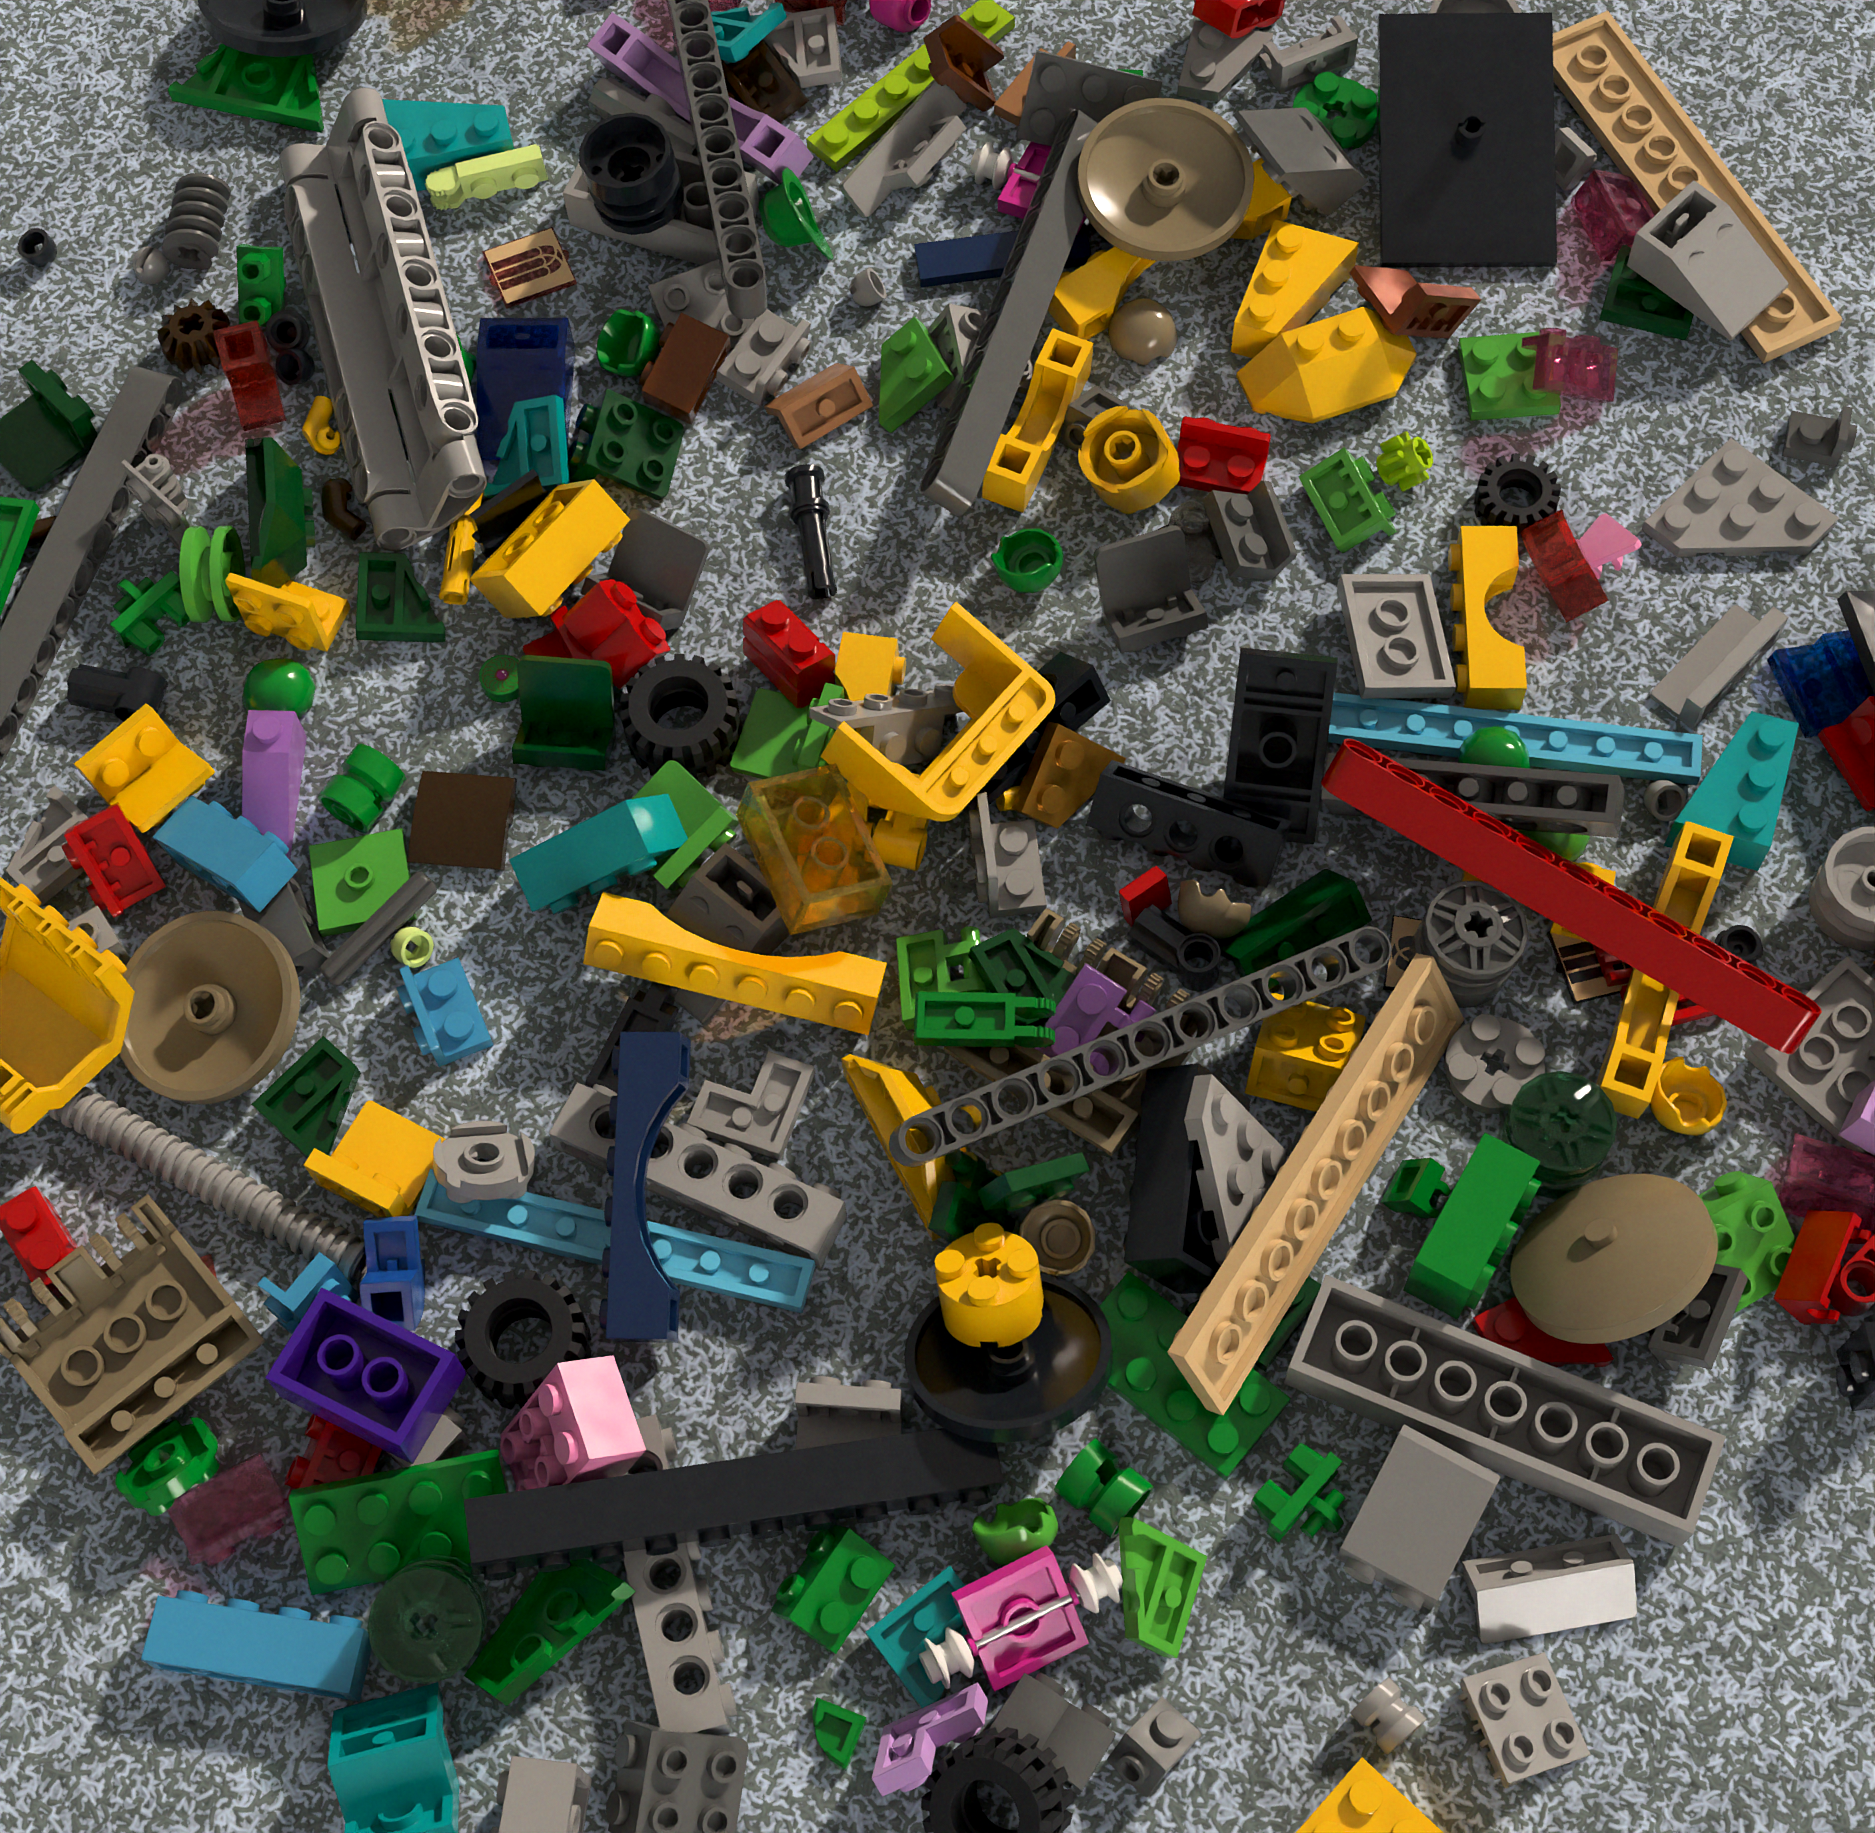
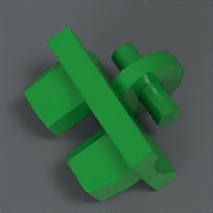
M239 244L236 246L239 325L266 327L269 318L274 313L285 310L284 288L287 287L284 276L283 247H258Z
M172 570L156 584L148 577H145L136 586L127 579H122L117 584V588L123 597L112 607L120 616L110 625L117 635L116 641L125 649L132 645L135 649L150 657L165 642L164 634L154 626L161 617L166 615L179 628L185 626L190 621L182 600L180 578Z
M1299 1443L1282 1465V1468L1301 1484L1297 1491L1290 1497L1269 1479L1252 1498L1251 1505L1261 1518L1269 1524L1266 1533L1279 1543L1305 1511L1310 1515L1300 1527L1305 1535L1313 1538L1322 1526L1330 1532L1337 1533L1343 1527L1344 1522L1336 1510L1343 1503L1345 1497L1336 1489H1332L1324 1500L1318 1496L1338 1474L1339 1471L1337 1469L1343 1461L1331 1451L1324 1458L1318 1452L1303 1443Z

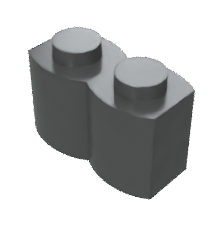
M1024 1673L990 1728L996 1727L998 1734L1006 1727L1018 1729L1019 1739H1023L1029 1733L1039 1738L1036 1747L1042 1752L1050 1747L1057 1755L1052 1760L1056 1769L1065 1767L1069 1778L1062 1783L1063 1786L1067 1789H1072L1073 1793L1080 1796L1116 1736V1733L1108 1728L1112 1721L1107 1715L1090 1704L1084 1703L1080 1709L1069 1703L1062 1697L1066 1690L1047 1675L1038 1673L1036 1678H1033Z

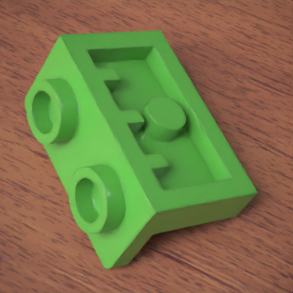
M1344 447L1298 476L1332 540L1342 553L1350 550L1380 530H1383L1389 537L1397 532L1390 520L1391 517L1396 515V512L1383 492L1376 495L1370 484L1376 479V476L1363 456L1355 459Z

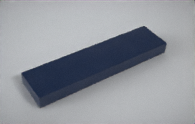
M1085 222L1075 237L1064 268L1083 266L1092 256ZM1019 230L914 244L920 287L1001 277Z

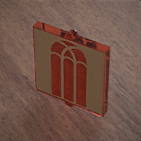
M553 227L482 251L491 273L489 277L490 284L497 287L506 309L577 284L567 261L570 258L569 252L562 249Z

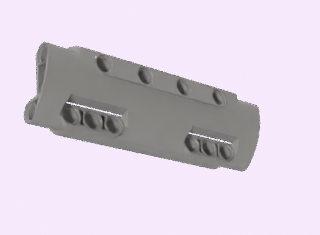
M359 88L351 91L343 100L326 145L305 143L290 145L281 152L279 161L286 185L284 197L285 219L355 496L359 503H364L368 506L378 547L383 550L395 551L425 540L456 521L479 499L487 486V479L474 436V431L478 425V415L471 394L468 375L402 140L398 131L388 123L380 93L371 88ZM336 189L339 190L360 274L356 270ZM389 393L393 395L415 485H413Z

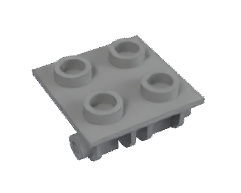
M719 260L647 286L653 302H651L653 311L657 319H661L664 329L669 322L675 324L682 312L729 335L732 349L755 321L754 318H738L730 312Z
M150 454L136 468H133L126 460H123L121 463L130 479L125 484L133 496L142 503L138 507L140 513L154 528L163 525L169 531L167 533L168 538L180 551L184 532L190 526L184 515L188 508V500L168 459L159 454Z
M1545 1652L1460 1679L1461 1683L1459 1685L1463 1693L1459 1695L1461 1702H1465L1472 1721L1478 1720V1724L1472 1728L1474 1733L1483 1732L1485 1739L1479 1742L1480 1747L1485 1748L1489 1746L1491 1751L1487 1752V1755L1495 1771L1493 1777L1495 1780L1501 1779L1504 1788L1516 1785L1530 1776L1591 1755Z

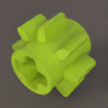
M1405 431L1380 444L1384 453L1377 456L1376 466L1380 477L1386 484L1394 486L1399 483L1401 491L1404 492L1429 479L1426 470L1433 465V455L1424 439L1418 436L1410 439L1408 431Z

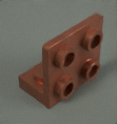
M1355 265L1349 272L1358 285L1357 290L1366 301L1370 302L1380 314V321L1384 328L1397 336L1407 335L1449 339L1481 301L1472 287L1419 283L1406 270Z

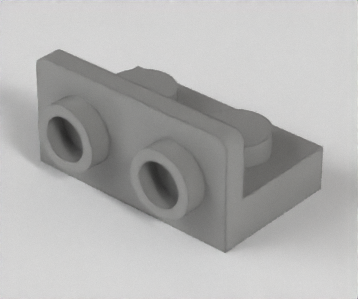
M766 309L762 315L755 319L717 370L716 380L751 402L761 406L769 394L775 397L781 391L788 378L786 370L792 362L799 365L806 357L812 345V342L808 340L811 323L802 319L798 326L795 327Z

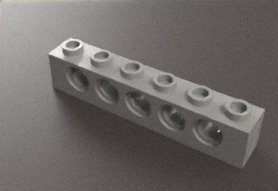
M577 1082L549 1132L555 1148L608 1172L607 1153L610 1146H615V1138H603L601 1133L607 1126L611 1125L609 1117L610 1100L612 1096H617V1094L602 1085L594 1084L592 1088H589ZM668 1122L664 1123L655 1144H665L668 1146V1150L659 1158H650L645 1185L646 1190L787 1254L814 1260L816 1267H822L847 1218L845 1202L840 1200L841 1195L836 1190L821 1183H814L813 1187L796 1180V1175L791 1170L782 1165L770 1163L766 1167L751 1160L752 1156L750 1153L737 1145L726 1143L722 1147L710 1142L703 1131L692 1125L682 1123L680 1127H677ZM706 1163L713 1166L710 1174L704 1178L696 1179L688 1175L691 1168L697 1164ZM743 1183H752L758 1187L755 1194L749 1198L740 1199L732 1195L735 1188ZM787 1203H796L803 1207L801 1213L792 1219H784L777 1215L778 1210Z
M656 1414L636 1419L646 1451L624 1475L635 1474L638 1469L645 1466H651L657 1470L671 1469L669 1460L678 1458L672 1428L662 1429ZM699 1542L678 1544L677 1551L657 1556L647 1555L646 1549L624 1552L625 1558L623 1561L628 1584L636 1591L631 1597L660 1728L670 1731L713 1735L731 1732L728 1717L738 1715L730 1682L720 1684L716 1664L725 1662V1656L718 1630L709 1632L704 1612L713 1610V1603L706 1578L697 1580L693 1566V1560L702 1558ZM673 1566L681 1570L680 1580L674 1587L663 1590L654 1586L655 1577L661 1569ZM683 1617L693 1622L692 1632L685 1640L673 1642L666 1638V1629L674 1619ZM692 1669L702 1671L705 1674V1681L698 1692L685 1695L678 1691L677 1683L684 1672Z

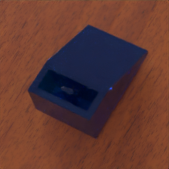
M480 318L476 357L477 446L481 460L501 459L496 454L502 438L508 432V420L515 402L550 395H557L563 398L568 450L576 351L568 318Z

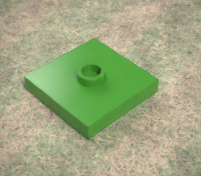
M402 828L309 846L318 929L321 936L326 937L356 931L411 877L409 862H407L406 837ZM416 913L408 921L417 919Z

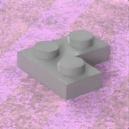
M768 1051L751 1095L704 1080L686 1124L700 1129L707 1137L731 1143L781 1161L815 1076V1068L813 1065Z

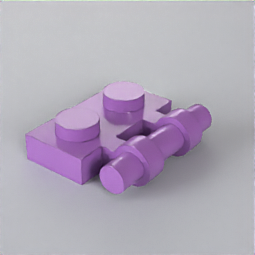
M1085 963L1056 1006L1055 1016L1049 1017L1043 1026L1054 1030V1045L1046 1048L1035 1047V1049L1052 1058L1095 1040L1107 1021L1121 1029L1154 1015L1156 1010L1142 1000H1139L1130 1015L1117 1007L1127 990ZM1137 1033L1135 1042H1142L1146 1035ZM1092 1052L1090 1063L1094 1066V1072L1106 1076L1109 1071L1107 1059L1100 1053Z

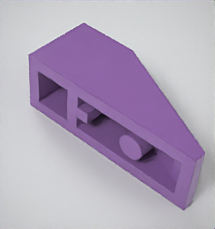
M248 710L242 750V816L255 825L262 835L270 831L280 838L289 848L286 856L290 860L307 735L295 711Z

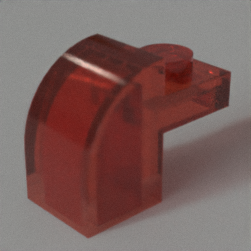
M255 320L213 331L223 372L231 385L243 430L248 431L287 421L275 366L258 321Z
M1562 509L1521 531L1523 542L1545 587L1550 591L1566 623L1609 601L1586 558L1577 535Z

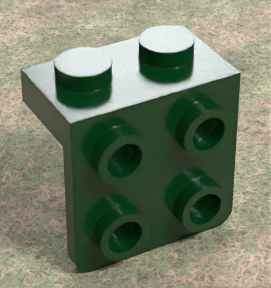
M31 359L18 369L31 396L0 418V465L27 491L35 492L90 451L98 434L91 422L95 415L89 405L79 395L71 398L66 393L68 391L67 386L52 369L45 372Z
M608 388L591 405L588 403L584 404L575 424V427L580 429L578 439L572 443L567 453L568 466L570 467V483L592 480L600 474L655 500L663 499L669 492L684 435L683 425Z
M534 655L522 656L517 664L522 722L512 746L513 764L532 765L534 767L576 768L581 771H606L616 739L611 665L606 661Z

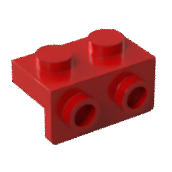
M118 802L66 829L64 837L67 843L62 845V849L75 870L84 868L93 883L86 887L91 899L96 906L98 905L101 911L108 908L113 918L123 914L124 909L166 887L167 883Z

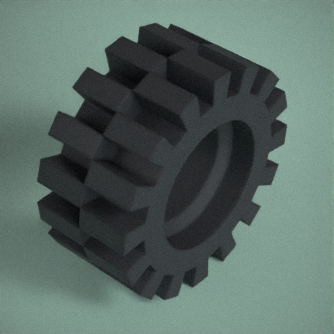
M1520 453L1512 454L1510 462H1507L1504 455L1498 457L1496 464L1494 465L1490 462L1479 478L1474 498L1476 518L1482 516L1480 523L1482 526H1517V534H1521L1522 541L1530 540L1532 531L1538 537L1544 533L1545 526L1549 528L1553 522L1560 500L1561 485L1556 484L1558 476L1555 471L1547 474L1549 465L1544 461L1538 467L1533 465L1535 457L1531 455L1527 456L1526 462L1520 461ZM1510 487L1521 488L1533 496L1534 503L1524 508L1513 507L1500 498V493L1502 490Z

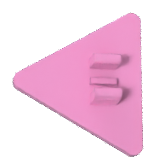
M1604 513L1594 521L1550 574L1548 580L1552 585H1556L1586 571H1589L1593 578L1600 579L1603 564L1611 561L1615 570H1621L1623 556L1638 550L1642 543L1625 527L1607 513Z

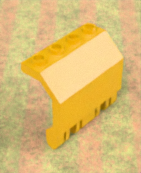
M0 877V909L6 915L0 945V1122L13 1133L22 1134L34 1126L49 1110L61 1109L121 1052L135 991L122 976L128 969L116 955L108 949H105L100 954L96 951L99 948L98 945L80 927L77 926L73 931H70L68 929L70 924L54 907L48 905L44 909L40 908L39 906L42 903L24 884L20 883L14 888Z

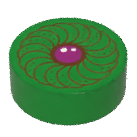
M497 655L491 657L482 665L479 672V681L484 694L489 699L495 702L506 703L520 697L517 673L519 660L511 655Z

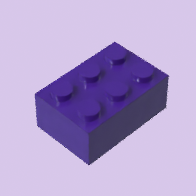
M321 1288L265 1378L281 1398L413 1464L467 1373L456 1354Z

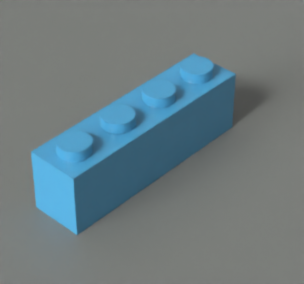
M178 1590L176 1598L158 1595L141 1657L142 1661L153 1668L360 1702L375 1639L365 1629L361 1628L362 1621L340 1615H331L329 1623L310 1620V1612L291 1607H279L278 1615L258 1612L259 1604L234 1598L228 1599L227 1606L209 1604L208 1596L186 1590Z

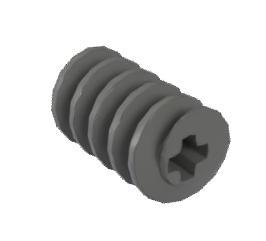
M190 173L182 176L176 182L175 195H173L172 208L168 217L169 222L166 226L162 250L164 256L178 267L206 270L210 269L212 265L211 258L218 254V242L222 236L221 228L224 226V214L227 212V200L230 198L231 189L225 181L216 176L205 173Z

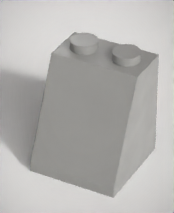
M1404 1424L1336 1559L1345 1563L1343 1570L1353 1578L1366 1584H1372L1375 1579L1393 1589L1391 1596L1402 1605L1417 1611L1422 1606L1432 1610L1501 1476Z

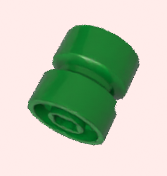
M357 744L341 765L343 775L334 774L317 798L320 804L336 819L356 831L367 833L383 812L380 803L390 802L405 783L406 777L402 770L384 754L365 744Z
M1095 1438L1081 1450L1066 1468L1055 1485L1054 1491L1076 1510L1086 1507L1089 1510L1088 1520L1110 1539H1113L1119 1534L1120 1518H1133L1148 1499L1154 1486L1132 1467L1121 1469L1119 1467L1120 1457Z

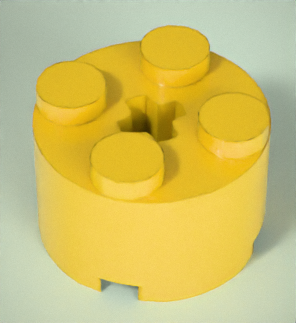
M1116 406L1100 413L1087 425L1083 433L1085 438L1081 450H1078V461L1084 475L1098 496L1107 505L1118 509L1124 514H1133L1138 510L1155 505L1178 484L1180 472L1176 448L1159 419L1150 411L1142 408L1137 410L1128 409L1127 406Z
M984 1223L979 1225L974 1232L953 1241L944 1251L936 1256L934 1261L935 1275L944 1323L949 1333L958 1341L980 1348V1342L997 1341L998 1347H1005L1022 1341L1038 1327L1042 1318L1044 1303L1039 1261L1036 1251L1024 1238L1004 1231L1003 1227L997 1223Z

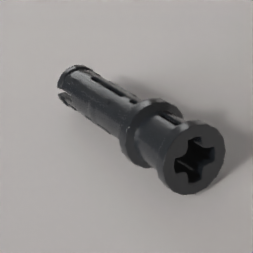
M799 465L791 468L784 475L785 484L791 489L793 504L789 509L790 517L798 525L800 531L808 596L815 600L829 598L827 588L830 595L834 596L837 593V586L833 575L829 540L826 531L825 521L829 517L830 508L829 503L823 498L821 486L825 480L824 470L816 465Z

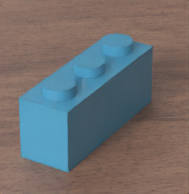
M191 795L152 836L179 866L259 913L298 871L287 858L286 854L289 848L280 838L270 831L262 835L258 828L243 816H239L235 820L222 805L214 800L208 805Z

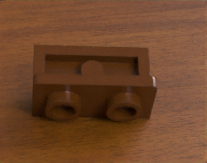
M954 15L923 38L931 61L928 64V68L932 77L939 85L944 86L946 84L955 91L963 103L967 104L970 102L980 111L985 112L992 108L996 102L986 71L1002 61L1004 54L1001 48L959 15Z

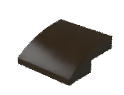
M763 40L749 50V54L740 61L731 62L727 65L724 60H721L728 96L751 109L767 114L779 123L798 111L809 101Z
M422 771L413 813L407 862L504 871L509 825L513 824L517 779Z

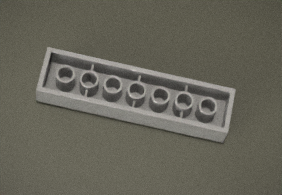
M1329 1275L1324 1277L1284 1380L1285 1385L1399 1432L1405 1424L1481 1466L1677 1547H1681L1694 1533L1726 1438L1722 1434Z

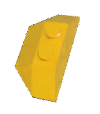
M1360 307L1281 333L1237 372L1236 377L1254 412L1260 414L1268 412L1282 418L1313 424L1395 397L1410 367L1413 365L1417 353L1407 335L1397 336L1390 333L1380 321L1381 316L1377 311Z
M852 1054L841 1058L844 1077L932 1241L940 1238L939 1235L928 1229L933 1207L936 1203L942 1181H957L953 1174V1169L945 1163L946 1155L921 1166L908 1167L903 1166L894 1159L889 1147L890 1135L897 1126L914 1115L942 1104L937 1092L932 1085L924 1088L916 1073ZM908 1129L905 1135L907 1147L914 1153L924 1154L928 1145L927 1138L918 1129ZM966 1147L960 1149L963 1152H967Z

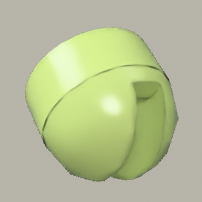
M410 926L400 928L390 942L391 952L394 957L411 968L424 965L431 957L434 947L432 937L427 932ZM409 941L416 945L412 953L406 949Z

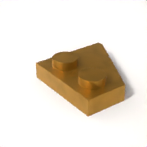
M1048 722L1012 809L1046 826L1058 829L1095 793L1100 774L1110 761L1114 760L1124 764L1126 758L1058 723Z

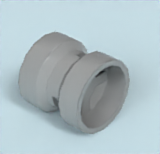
M1391 1677L1380 1683L1350 1712L1361 1726H1370L1373 1729V1732L1376 1734V1744L1387 1756L1427 1720L1416 1706H1408L1405 1701L1403 1702L1400 1699L1401 1689Z

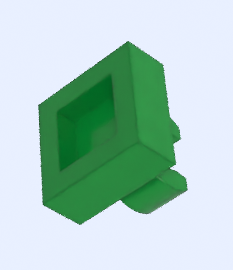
M1431 1157L1402 1160L1381 1203L1396 1213L1414 1212L1420 1218H1438L1440 1213L1430 1205L1429 1200L1432 1194L1437 1197L1449 1196L1450 1188L1445 1182L1440 1180L1445 1168Z

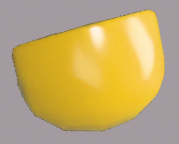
M1682 1056L1663 1063L1650 1101V1109L1658 1122L1671 1131L1693 1136L1709 1133L1717 1127L1726 1110L1727 1100L1723 1086L1710 1075L1709 1068L1707 1066L1689 1067L1685 1065L1684 1057Z

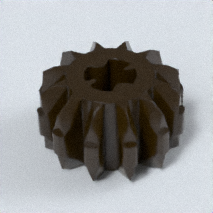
M191 298L188 306L184 308L174 304V315H162L161 324L163 327L157 330L158 341L163 348L162 352L166 360L171 365L176 364L178 369L184 374L194 367L195 371L202 376L205 365L208 364L219 370L218 358H231L230 346L235 343V334L230 326L231 323L227 314L222 309H216L215 305L209 300L199 306Z

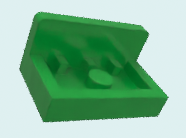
M839 1525L820 1530L812 1537L806 1548L807 1557L797 1572L789 1574L782 1581L776 1592L777 1601L771 1609V1612L776 1616L791 1622L824 1649L834 1654L838 1652L895 1567L893 1562L854 1531Z

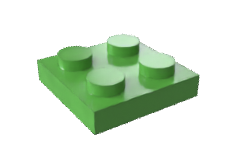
M1547 331L1459 338L1457 348L1470 421L1559 414L1561 400Z

